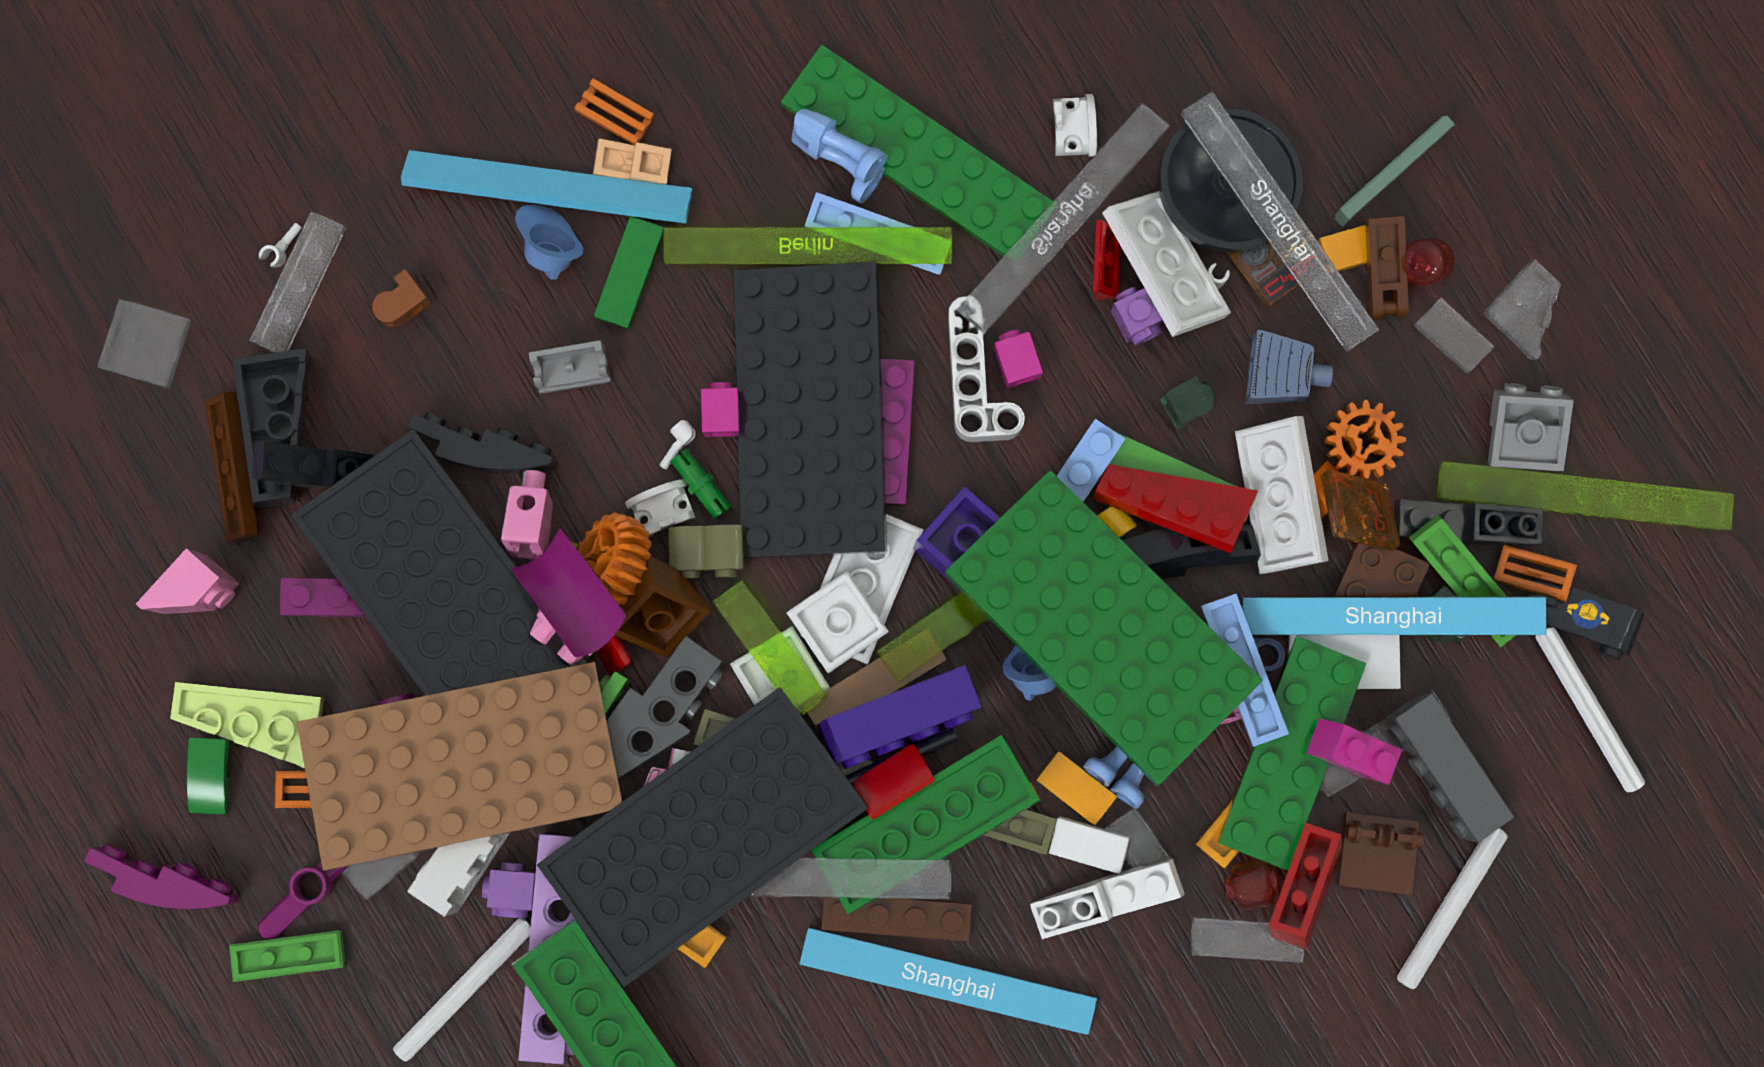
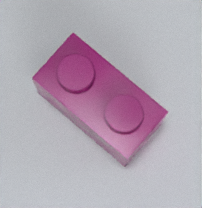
M1319 718L1306 753L1362 778L1389 785L1402 750L1347 725Z

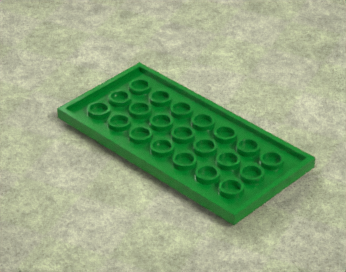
M1051 470L945 571V575L1157 787L1263 681L1234 650Z

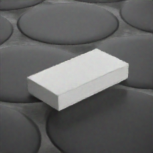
M1059 816L1049 854L1120 874L1131 837Z

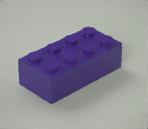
M964 487L916 540L913 549L954 584L945 575V571L989 530L1000 517Z
M964 665L826 718L816 726L824 747L836 764L842 763L843 768L847 769L871 759L870 751L876 750L878 756L905 746L903 739L910 736L912 743L940 732L937 725L944 723L947 730L974 719L972 711L981 708V704Z

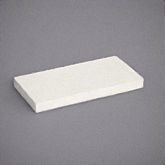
M1159 191L1109 206L1102 213L1172 337L1224 319L1231 313L1189 238L1175 227L1166 214Z
M1295 416L1235 431L1244 487L1258 490L1249 516L1261 553L1258 560L1259 574H1268L1329 561L1303 416Z
M887 514V552L834 555L820 589L847 571L883 624L887 620L915 552L913 546L923 533V529ZM877 641L852 658L868 665Z

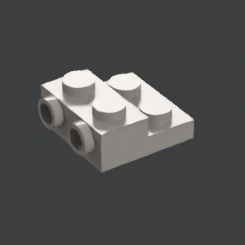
M1505 383L1503 390L1494 389L1489 425L1492 427L1488 464L1491 467L1564 471L1574 400L1569 395L1563 394V388L1544 385L1541 386L1540 392L1526 391L1527 386Z

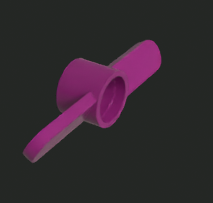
M320 862L317 866L302 868L295 872L289 883L290 892L259 921L258 930L260 935L265 939L277 937L309 905L326 900L332 892L333 880L347 867L323 871L322 863ZM308 872L316 873L322 880V891L315 899L305 897L300 888L301 879Z

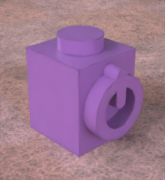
M1132 287L1116 296L1118 301L1114 303L1111 313L1126 343L1132 341L1137 346L1163 332L1160 327L1163 319L1145 288L1137 291L1136 287Z
M501 862V869H491L490 876L484 877L482 886V898H486L487 907L492 908L491 915L527 918L528 911H532L536 871H524L522 863Z

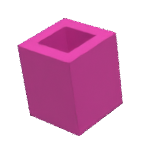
M1012 330L1000 335V341L994 343L993 350L1006 389L1041 379L1043 371L1030 332L1020 334L1019 330Z
M716 382L710 383V389H701L702 433L704 437L738 436L740 434L738 388H731V383Z

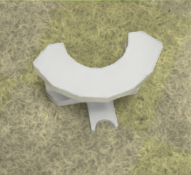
M1085 94L1083 98L1053 99L1056 136L1055 156H1096L1097 127L1093 94ZM1071 104L1074 108L1068 109L1066 105ZM1073 144L1076 148L1072 150L1068 145Z
M684 479L651 488L625 502L627 509H632L635 519L639 523H641L642 517L648 518V522L643 525L649 531V537L670 526L696 519L684 487L688 486ZM681 502H687L686 508H679Z

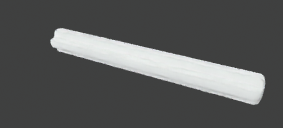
M1554 627L1546 628V635H1536V640L1624 790L1626 792H1634L1645 785V780L1557 630Z
M1500 828L1477 844L1399 972L1397 980L1406 987L1415 989L1507 840L1508 835Z
M518 918L394 1046L393 1051L405 1062L410 1060L530 936L531 923L525 918Z

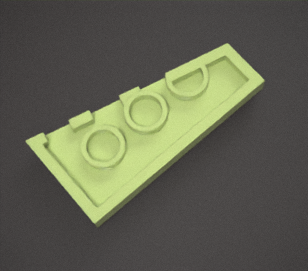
M175 682L170 719L305 768L297 721L322 717L324 698Z

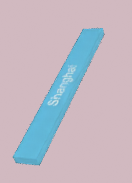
M1243 597V613L1252 635H1546V597Z
M810 927L807 930L799 964L1089 1035L1097 998Z

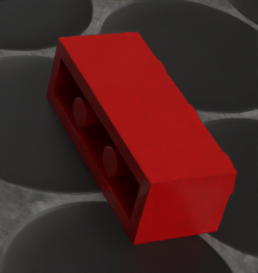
M1305 823L1269 924L1272 938L1307 950L1343 848L1341 834Z

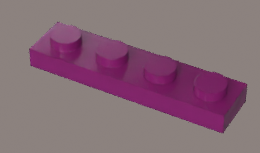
M881 359L886 505L906 506L914 360Z

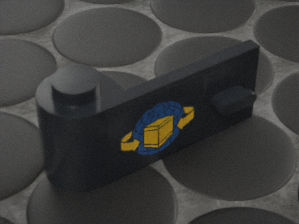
M1539 579L1534 580L1536 583L1561 590L1563 587ZM1573 587L1570 588L1566 602L1532 592L1528 596L1546 597V626L1591 640L1596 646L1600 647L1599 654L1615 660H1620L1621 655H1630L1645 615L1640 610Z

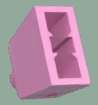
M526 470L524 471L522 486L510 487L501 540L511 558L535 560L549 546L553 501L548 490L544 489L546 474L543 472Z

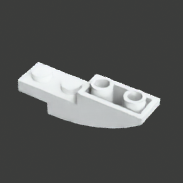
M1169 859L1145 867L1141 865L1124 870L1120 874L1115 873L1034 901L1030 903L1041 938L1044 939L1105 922L1114 916L1181 898L1185 893L1173 859Z

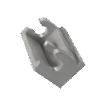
M601 340L529 352L530 363L535 373L533 381L539 390V394L611 382L606 347Z

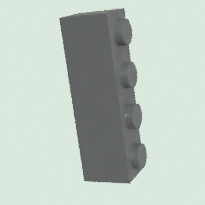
M1419 693L1385 717L1391 726L1388 728L1391 738L1398 746L1405 747L1411 756L1408 759L1411 768L1419 777H1425L1431 786L1429 790L1431 798L1440 808L1445 807L1452 818L1449 824L1458 837L1479 843L1514 818L1432 693Z

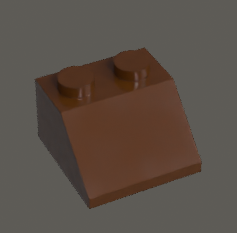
M651 557L646 562L645 567L647 570L642 574V583H638L635 587V594L629 595L624 605H619L625 612L626 618L615 636L667 658L685 636H688L711 612V608L676 568Z

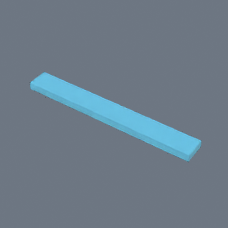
M412 150L408 151L401 174L402 186L678 223H687L692 200V188Z

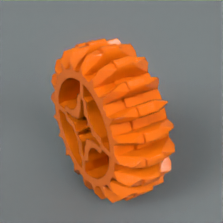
M613 512L611 515L605 514L601 521L596 520L592 530L586 531V537L583 542H579L578 552L618 605H624L627 602L628 596L635 594L637 584L642 583V574L647 570L645 567L646 562L651 558L648 550L652 542L649 540V531L637 519Z

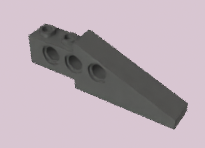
M687 636L682 640L644 695L630 688L607 720L618 780L690 736L693 730L682 723L683 720L687 718L691 721L703 705V702L699 700L707 687L713 690L725 673L720 670L724 664L721 660ZM686 671L692 672L696 677V685L691 691L682 692L678 688L677 679ZM664 701L671 702L675 709L673 718L668 722H661L656 716L657 706ZM646 731L652 736L653 745L649 751L642 753L636 749L634 741L640 732Z

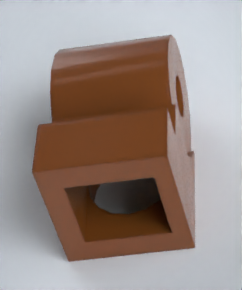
M406 269L394 277L399 286L392 291H384L378 294L372 304V311L375 317L385 326L391 328L402 326L432 305L431 301Z

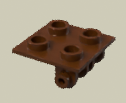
M1361 535L1362 542L1354 544L1349 556L1351 557L1334 597H1416L1430 563L1392 547L1387 549L1375 546L1372 539L1370 542L1369 537H1367L1368 542L1363 541L1364 535Z
M1346 812L1338 886L1413 895L1417 847L1421 848L1423 844V833L1419 832L1420 821Z

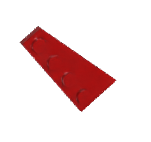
M1109 464L1095 491L1094 500L1231 553L1255 502L1258 490Z

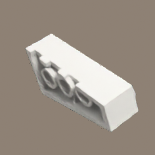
M510 833L438 847L430 860L426 861L416 876V880L407 892L444 917L458 913Z

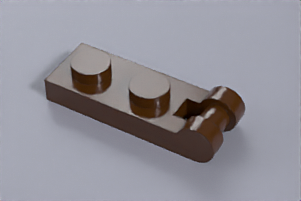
M1405 216L1365 218L1369 293L1367 309L1369 319H1382L1383 315L1394 314L1395 318L1407 317L1409 302ZM1393 290V300L1383 301V291Z

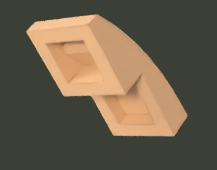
M599 139L592 175L666 184L672 149L638 142L635 145Z

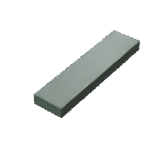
M1443 115L1346 202L1334 215V219L1343 228L1441 140L1455 123L1447 115Z

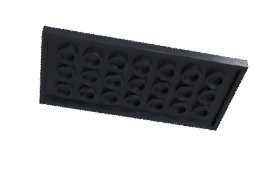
M870 261L734 271L736 377L739 390L740 434H738L740 525H743L744 558L887 552L878 263Z
M414 429L290 515L424 696L572 667V665L557 654L564 642L556 632L546 645L530 635V631L538 618L536 615L539 608L512 572L511 568L515 567V565ZM582 657L573 666L587 664V662Z
M779 687L543 859L537 866L622 986L626 987L860 815L868 807L785 692Z

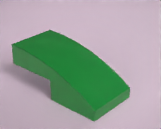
M189 738L187 761L189 813L228 814L230 778L227 777L230 740Z

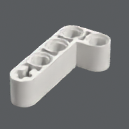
M965 296L957 298L952 302L948 316L954 427L956 434L968 442L1013 439L1020 434L1023 428L1024 413L1014 403H987L982 311L978 302L973 298ZM961 309H967L968 315H974L969 319L968 332L962 333L961 317H955L960 315ZM962 344H971L975 347L977 355L970 360L962 359L957 354V348ZM966 379L974 380L979 386V391L972 396L964 395L959 389V384ZM1003 413H1011L1016 417L1018 424L1014 429L1005 430L1000 427L997 418ZM967 415H975L980 419L982 426L975 432H968L962 427L961 420Z

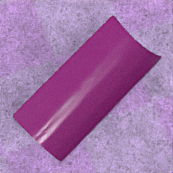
M562 529L558 530L553 541L543 554L530 563L511 568L514 575L574 657H583L599 650L612 639L626 618L625 612Z

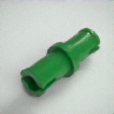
M689 448L681 452V455L675 456L670 463L689 485L687 489L691 495L695 494L711 514L712 519L715 520L721 513L723 514L730 509L732 505L728 503L713 483L715 478L712 474H706L691 454Z

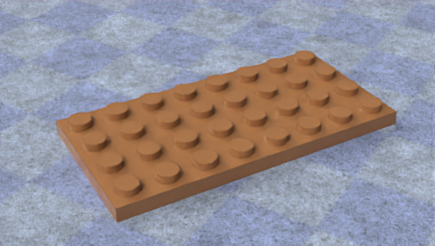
M595 662L297 721L323 871L607 813L622 803Z

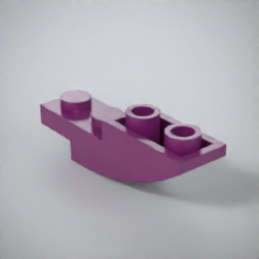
M281 578L280 616L365 617L338 579Z
M106 844L105 847L90 848L84 862L117 877L110 891L149 905L178 909H200L237 903L240 897L230 891L232 888L230 884L212 877L208 881L197 876L199 870L189 864L178 862L177 866H163L159 874L160 868L141 859L137 863L125 858L126 851L111 844Z

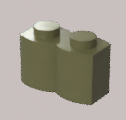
M743 525L669 527L670 566L676 568L685 579H700V572L715 571V578L737 577V571L745 570Z

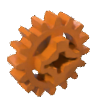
M1364 400L1361 402L1359 409L1352 402L1346 406L1347 414L1339 410L1334 415L1339 423L1330 422L1326 428L1333 432V435L1326 437L1324 443L1333 445V449L1326 455L1328 458L1337 456L1339 461L1334 467L1336 470L1346 466L1348 468L1347 477H1353L1358 471L1360 472L1361 480L1365 481L1369 479L1370 471L1373 472L1376 478L1384 475L1383 467L1388 470L1396 467L1391 458H1401L1404 452L1398 449L1397 445L1406 442V438L1397 436V431L1403 427V423H1392L1391 420L1395 415L1394 411L1385 415L1382 413V403H1378L1373 409H1370L1369 401ZM1366 417L1360 426L1347 424L1352 419ZM1380 425L1385 429L1388 439L1384 438ZM1368 430L1367 441L1372 444L1362 450V439L1358 437ZM1342 442L1347 444L1350 451L1349 456L1345 452ZM1371 454L1383 456L1378 462L1364 464V461Z

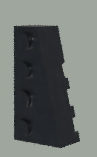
M305 348L234 358L232 362L252 502L258 509L293 504L296 501L297 487L252 479L254 442L270 441L302 446L311 356Z

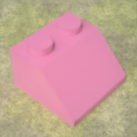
M186 548L140 598L136 605L140 609L161 614L215 611L217 608L222 609L235 596L233 590L239 583L208 555Z

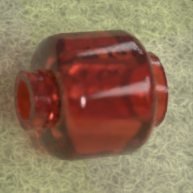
M1425 238L1413 241L1406 247V274L1408 281L1413 285L1425 287L1441 283L1452 273L1455 263L1454 254L1450 246L1443 240Z
M1259 859L1234 864L1230 871L1231 878L1224 879L1228 901L1235 900L1237 906L1242 911L1271 907L1275 904L1276 896H1280L1281 893L1276 867H1269L1267 862Z

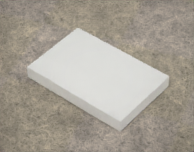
M1287 635L1288 654L1294 638L1299 636L1367 663L1357 689H1401L1399 635Z

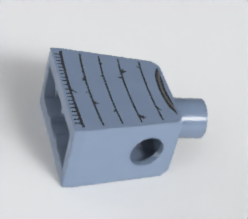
M1257 330L1252 336L1245 404L1302 402L1309 397L1310 385L1330 387L1333 366L1313 364L1314 346L1267 331Z

